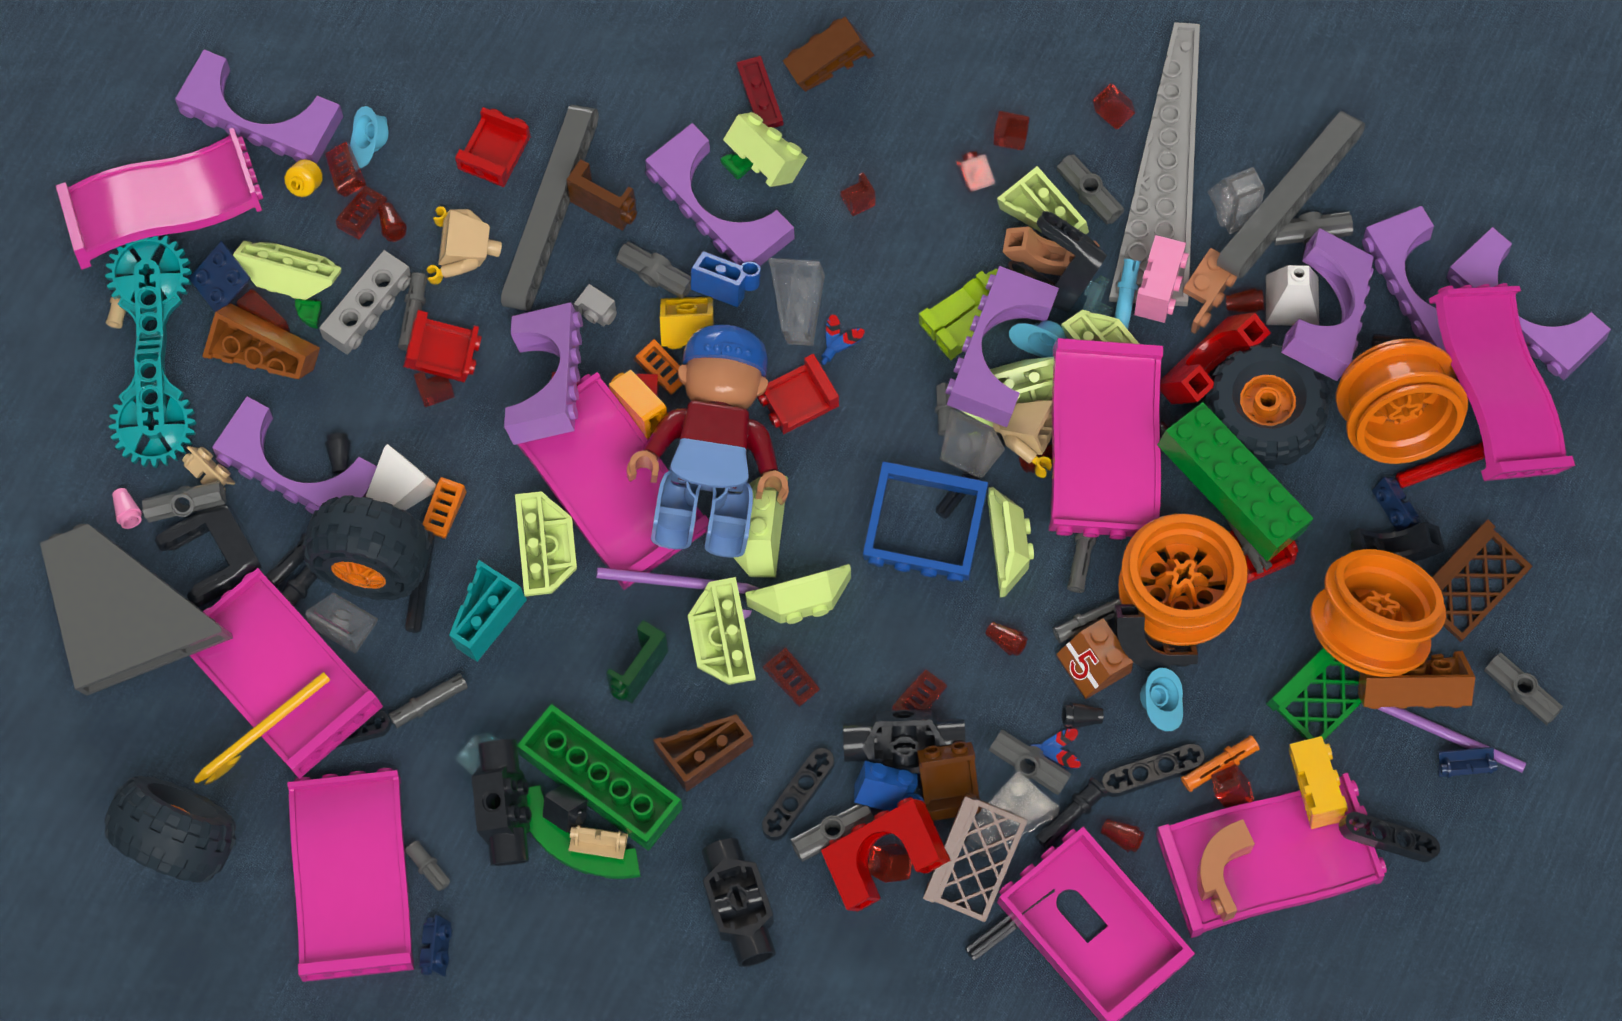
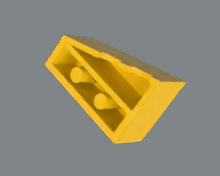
M1320 736L1290 744L1289 754L1311 829L1339 823L1344 817L1345 812H1348L1345 797L1344 795L1342 796L1339 788L1340 779L1336 769L1333 770L1330 760H1333L1329 743L1324 744L1323 738Z

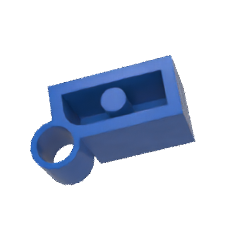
M703 251L691 270V290L738 307L745 297V290L753 291L759 287L761 268L755 262L750 261L738 265Z
M864 761L854 784V803L885 811L889 810V812L897 808V803L903 799L911 797L912 799L924 800L921 796L914 793L918 785L917 774L907 770L884 766L880 763Z

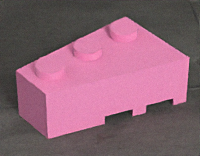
M1155 235L1148 264L1143 274L1141 288L1139 287L1135 316L1165 323L1167 314H1173L1176 299H1172L1173 292H1179L1182 282V276H1178L1180 268H1186L1189 253H1185V242Z

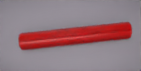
M1483 442L1400 472L1396 475V480L1401 488H1405L1484 459Z

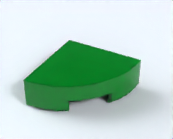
M728 154L720 159L721 164L737 180L751 170L753 163L747 157L742 159L739 155Z
M295 299V308L301 321L309 327L318 329L322 309L321 301Z

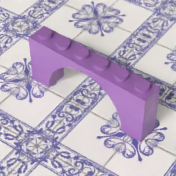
M203 50L175 98L182 115L188 118H198L213 128L216 126L220 127L228 134H230L229 129L234 128L237 137L242 136L256 146H266L277 155H288L296 162L306 159L316 164L318 163L343 118L339 104L316 96L306 110L287 121L275 124H259L245 120L234 113L225 102V83L231 71L227 59Z
M692 123L645 160L647 170L645 173L652 183H658L663 188L664 195L670 201H676L682 214L688 219L691 217L696 222V227L704 236L708 235L713 240L715 248L722 254L725 252L730 257L731 262L742 265L745 262L751 261L761 266L795 239L794 227L778 210L759 220L730 222L711 215L701 207L694 197L691 184L697 166L710 152L709 140Z
M1419 206L1366 227L1362 244L1364 250L1374 256L1373 259L1377 272L1383 274L1386 279L1389 292L1395 295L1399 301L1402 314L1408 316L1414 334L1420 337L1421 340L1429 342L1446 352L1439 328L1436 308L1423 301L1414 292L1405 272L1407 257L1419 245L1430 240L1434 228L1424 208Z
M1492 227L1450 267L1446 277L1450 285L1454 289L1465 285H1472V288L1484 284H1490V287L1498 285V269L1502 261L1509 254L1512 243ZM1592 312L1575 323L1558 327L1537 325L1519 316L1523 337L1530 355L1535 359H1540L1547 365V369L1553 375L1559 376L1563 380L1606 341L1611 330Z
M1320 228L1306 243L1302 261L1319 272L1331 285L1341 305L1342 321L1341 324L1335 326H1319L1298 319L1285 334L1281 353L1338 381L1348 365L1354 360L1352 359L1353 353L1358 346L1356 338L1362 327L1360 319L1366 309L1364 300L1370 290L1368 281L1374 271V268H1372L1374 256Z
M999 266L996 276L990 275L985 288L990 290L989 295H983L978 306V310L982 311L981 316L975 315L970 330L974 334L972 338L967 336L962 351L966 355L964 359L959 357L953 372L958 374L956 380L950 379L945 393L950 395L947 402L948 406L1007 427L1020 393L1004 385L990 371L982 353V338L992 327L1007 320L1017 318L1047 320L1059 288Z
M571 302L512 316L511 336L520 353L526 351H546L560 357V363L555 375L542 390L519 404L505 408L504 427L513 445L575 431V419H578L576 401L579 400L577 382L580 381L578 364L581 363L579 345H582L580 327H583V320L580 312L575 311Z
M249 397L245 398L212 447L216 460L220 464L228 468L231 465L239 469L238 472L245 478L250 480L255 478L261 481L260 484L267 490L272 492L277 490L283 493L285 499L294 504L299 502L305 505L306 510L312 514L315 510H319L322 503L334 497L341 498L348 495L366 497L377 468L374 464L358 457L347 470L326 481L301 483L283 477L269 465L265 458V436L273 419L270 409Z

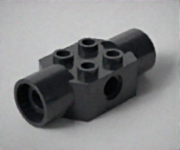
M931 709L876 711L870 723L843 724L845 762L870 761L899 770H907L911 773H920L917 756L918 750H924L929 746L942 747L959 741L965 742L964 719L937 720Z
M501 739L479 743L480 766L471 777L477 832L488 844L490 866H506L529 862L527 833L530 831L532 813L527 803V795L529 793L528 782L525 779L524 773L519 768L517 740Z
M737 838L723 839L706 846L702 850V855L709 874L703 879V885L720 939L731 942L740 967L757 965L771 959L776 955L768 929L774 924V918L757 864L745 861Z

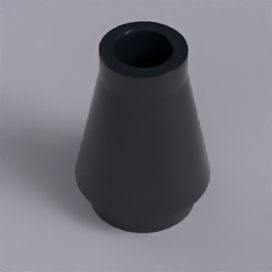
M335 433L327 435L325 447L331 463L332 473L341 474L348 469L351 446L348 434Z
M1070 702L1069 705H1063L1062 724L1064 727L1075 729L1103 723L1104 714L1102 708Z

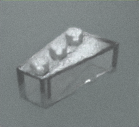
M1254 167L1224 178L1207 191L1217 210V219L1222 227L1225 226L1229 234L1239 231L1262 204L1265 188Z
M769 258L781 329L786 342L793 345L813 346L825 278L820 261Z
M1018 771L989 802L1028 819L1022 834L1036 829L1037 826L1049 819H1054L1059 813V806ZM984 808L975 817L979 827L994 821L991 812ZM995 813L997 819L1004 817ZM1008 819L999 824L1004 836L1007 837L1017 832L1020 823ZM973 822L969 831L976 828ZM996 825L981 830L986 844L1002 839ZM978 832L966 836L964 842L973 850L983 846ZM1001 843L989 848V851L992 853L1005 845ZM985 850L978 853L982 858L987 856Z

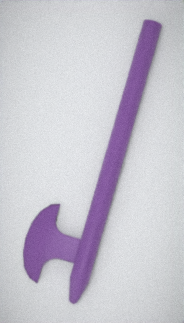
M598 567L596 570V578L704 590L709 582L717 581ZM737 582L738 591L742 594L759 589L748 583ZM742 609L744 620L750 616L751 610Z
M1381 707L1378 709L1466 749L1489 747L1405 709L1396 707ZM1494 749V760L1516 771L1523 772L1526 766L1525 762Z

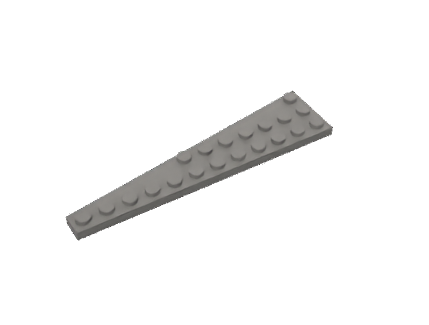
M1174 23L1109 302H1117L1119 287L1117 285L1118 282H1121L1124 259L1141 261L1136 283L1141 288L1143 274L1148 264L1155 235L1186 243L1185 253H1189L1186 268H1180L1178 276H1182V282L1179 292H1173L1172 299H1176L1175 306H1188V295L1183 293V289L1189 281L1200 24ZM1135 290L1133 303L1137 301L1138 290Z

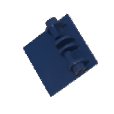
M223 241L216 246L189 277L190 281L214 312L227 306L251 279L233 256L236 250L234 248L229 250Z

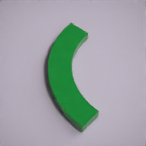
M540 785L529 787L527 803L532 813L529 832L547 853L566 866L585 874L589 873L610 879L641 877L635 848L625 849L623 859L569 851L570 833L564 832L543 818L544 798Z

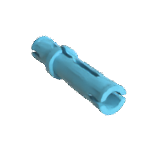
M1124 259L1121 282H1118L1117 285L1119 287V294L1114 317L1119 319L1127 329L1129 328L1135 290H1138L1139 287L1136 283L1141 261H1134L1132 259Z

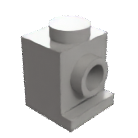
M590 284L574 303L575 311H579L581 315L583 314L593 324L597 322L602 326L609 325L617 314L615 300Z

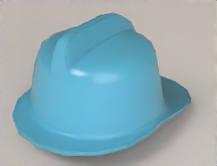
M368 106L357 110L354 117L349 157L352 165L357 168H363L370 162L374 152L386 144L389 135L387 118L376 115L372 108Z
M1048 320L1034 325L1018 323L1009 330V338L1013 344L1026 352L1042 358L1054 357L1053 346L1058 338L1067 339L1062 327Z
M1158 668L1150 673L1147 681L1142 686L1140 701L1147 710V715L1151 722L1157 728L1163 731H1173L1179 728L1183 719L1182 684L1179 677L1172 670Z

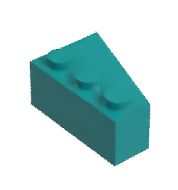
M478 560L476 565L477 571L474 579L467 588L468 594L464 604L460 606L449 634L456 648L476 662L479 661L527 601L519 585Z

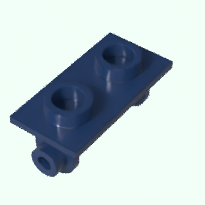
M1384 477L1372 492L1396 531L1405 530L1409 525L1413 527L1419 524L1418 518L1420 516L1416 513L1411 503H1402L1406 495L1399 486L1398 481H1394L1393 478L1387 479V477Z
M1494 747L1439 751V777L1447 776V778L1456 775L1480 773L1492 774V772L1497 771V761L1494 760Z
M435 915V918H427V922L423 924L422 944L430 945V948L421 949L419 968L423 975H432L433 971L446 977V967L449 964V940L452 937V928L450 921L438 915Z

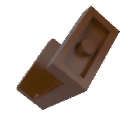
M580 159L567 178L570 202L623 231L626 225L632 224L637 216L634 189L628 187L621 197L607 191L592 182L589 163Z
M959 741L948 746H929L924 750L917 751L923 800L933 821L956 817L966 792L980 799L975 767L976 757L972 742ZM978 807L976 814L983 813L982 807Z

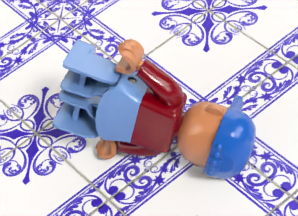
M712 325L699 329L691 336L684 349L683 365L678 370V378L685 385L687 396L691 402L688 404L687 409L678 408L664 415L650 436L643 451L636 452L628 463L626 473L630 482L636 479L637 469L648 468L652 472L651 482L657 483L658 460L675 439L680 438L679 446L670 465V471L664 474L657 497L651 540L660 547L677 550L690 547L695 526L698 496L700 490L712 492L705 550L720 557L734 558L743 556L749 536L753 504L752 488L747 483L749 478L746 457L747 449L752 452L761 477L757 486L756 499H762L763 489L771 487L778 491L777 502L780 505H783L787 500L789 493L788 481L785 475L778 472L769 432L760 422L749 419V412L747 411L756 397L762 395L767 389L768 380L765 376L768 367V356L765 345L759 337L746 329L730 325Z

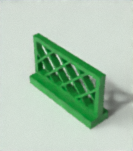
M1324 647L1266 703L1273 711L1277 710L1305 740L1314 738L1308 732V722H1322V734L1320 736H1322L1324 741L1362 703L1360 697L1357 700L1345 699V685H1359V681L1345 680L1346 665L1339 661H1334L1335 658ZM1328 666H1340V680H1326V668ZM1321 674V680L1316 679ZM1310 684H1321L1322 699L1308 698L1307 686ZM1326 684L1340 685L1341 699H1327ZM1303 691V698H1296ZM1291 702H1303V717H1293L1286 707ZM1308 703H1322V718L1308 717ZM1327 703L1341 704V716L1339 718H1327ZM1346 704H1352V705L1346 710ZM1327 722H1334V723L1327 729Z

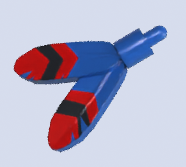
M832 314L826 323V350L821 356L823 358L821 364L825 365L832 360L835 353L843 351L861 341L865 333L864 329L855 328L840 336V321L836 315Z
M1065 729L1042 744H1030V746L1040 748L1047 759L1065 768L1077 769L1081 766L1076 756L1061 749L1075 740L1078 735L1077 729Z

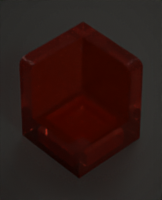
M1112 83L1093 99L1096 113L1115 129H1119L1135 114L1132 101Z
M999 111L993 145L1024 150L1030 117Z
M864 172L859 174V183L840 192V196L852 216L875 206V190Z
M424 371L414 374L424 407L454 398L453 389L448 378L435 376L426 379Z
M1236 764L1211 775L1215 796L1225 808L1254 802L1250 781Z
M898 844L871 847L868 868L870 875L887 883L908 880L911 875L912 862L907 850Z

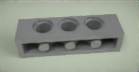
M384 250L319 327L323 339L347 355L352 349L358 348L365 333L377 325L379 316L384 310H389L394 304L398 293L401 290L404 291L409 286L411 280L409 266ZM389 282L387 286L379 287L380 283ZM367 301L373 302L370 306H362ZM349 321H357L353 326L346 325Z

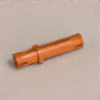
M1249 735L1233 747L1227 746L1223 749V753L1187 775L1182 776L1181 781L1185 788L1192 792L1195 788L1231 766L1237 767L1240 765L1241 760L1259 751V745L1254 737Z

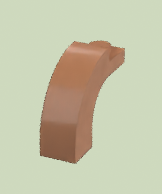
M1030 226L1006 229L1003 253L1012 261L1024 262L1037 272L1061 276L1075 256L1056 242L1039 236Z
M1243 819L1224 827L1212 837L1203 852L1197 870V888L1201 901L1212 897L1211 906L1217 916H1221L1223 922L1233 919L1237 912V908L1224 882V867L1231 860L1251 853L1255 845Z

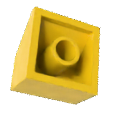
M713 298L661 299V347L667 346L670 349L682 348L686 346L696 331L714 325Z

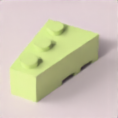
M752 112L738 114L723 140L742 159L747 157L753 163L751 169L755 173L761 171L768 178L765 183L769 187L793 183L808 158L801 153L802 149L796 144L788 143L784 140L778 130L767 127L762 123L763 119Z
M1038 166L997 198L999 208L1039 232L1041 230L1037 225V220L1044 211L1054 213L1084 234L1089 232L1086 220Z

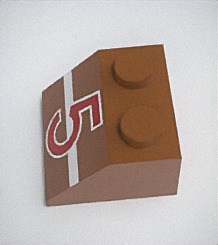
M1104 618L1079 632L1056 654L1085 700L1130 674L1133 666L1132 659L1125 654L1119 640Z

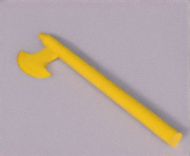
M324 672L321 673L205 766L196 776L194 782L199 783L209 778L204 784L207 785L227 773L241 758V755L234 758L327 684L330 681L328 676Z

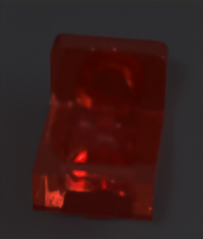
M977 151L963 154V159L957 161L958 167L962 169L969 192L995 184L986 154H977Z

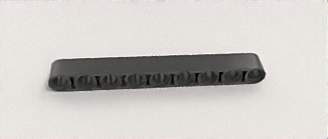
M570 105L502 291L501 303L504 307L530 311L533 306L570 203L567 178L580 159L585 161L598 124L599 113L596 108Z
M1343 111L1339 112L1222 250L1217 260V266L1238 278H1242L1359 140L1365 129V123Z

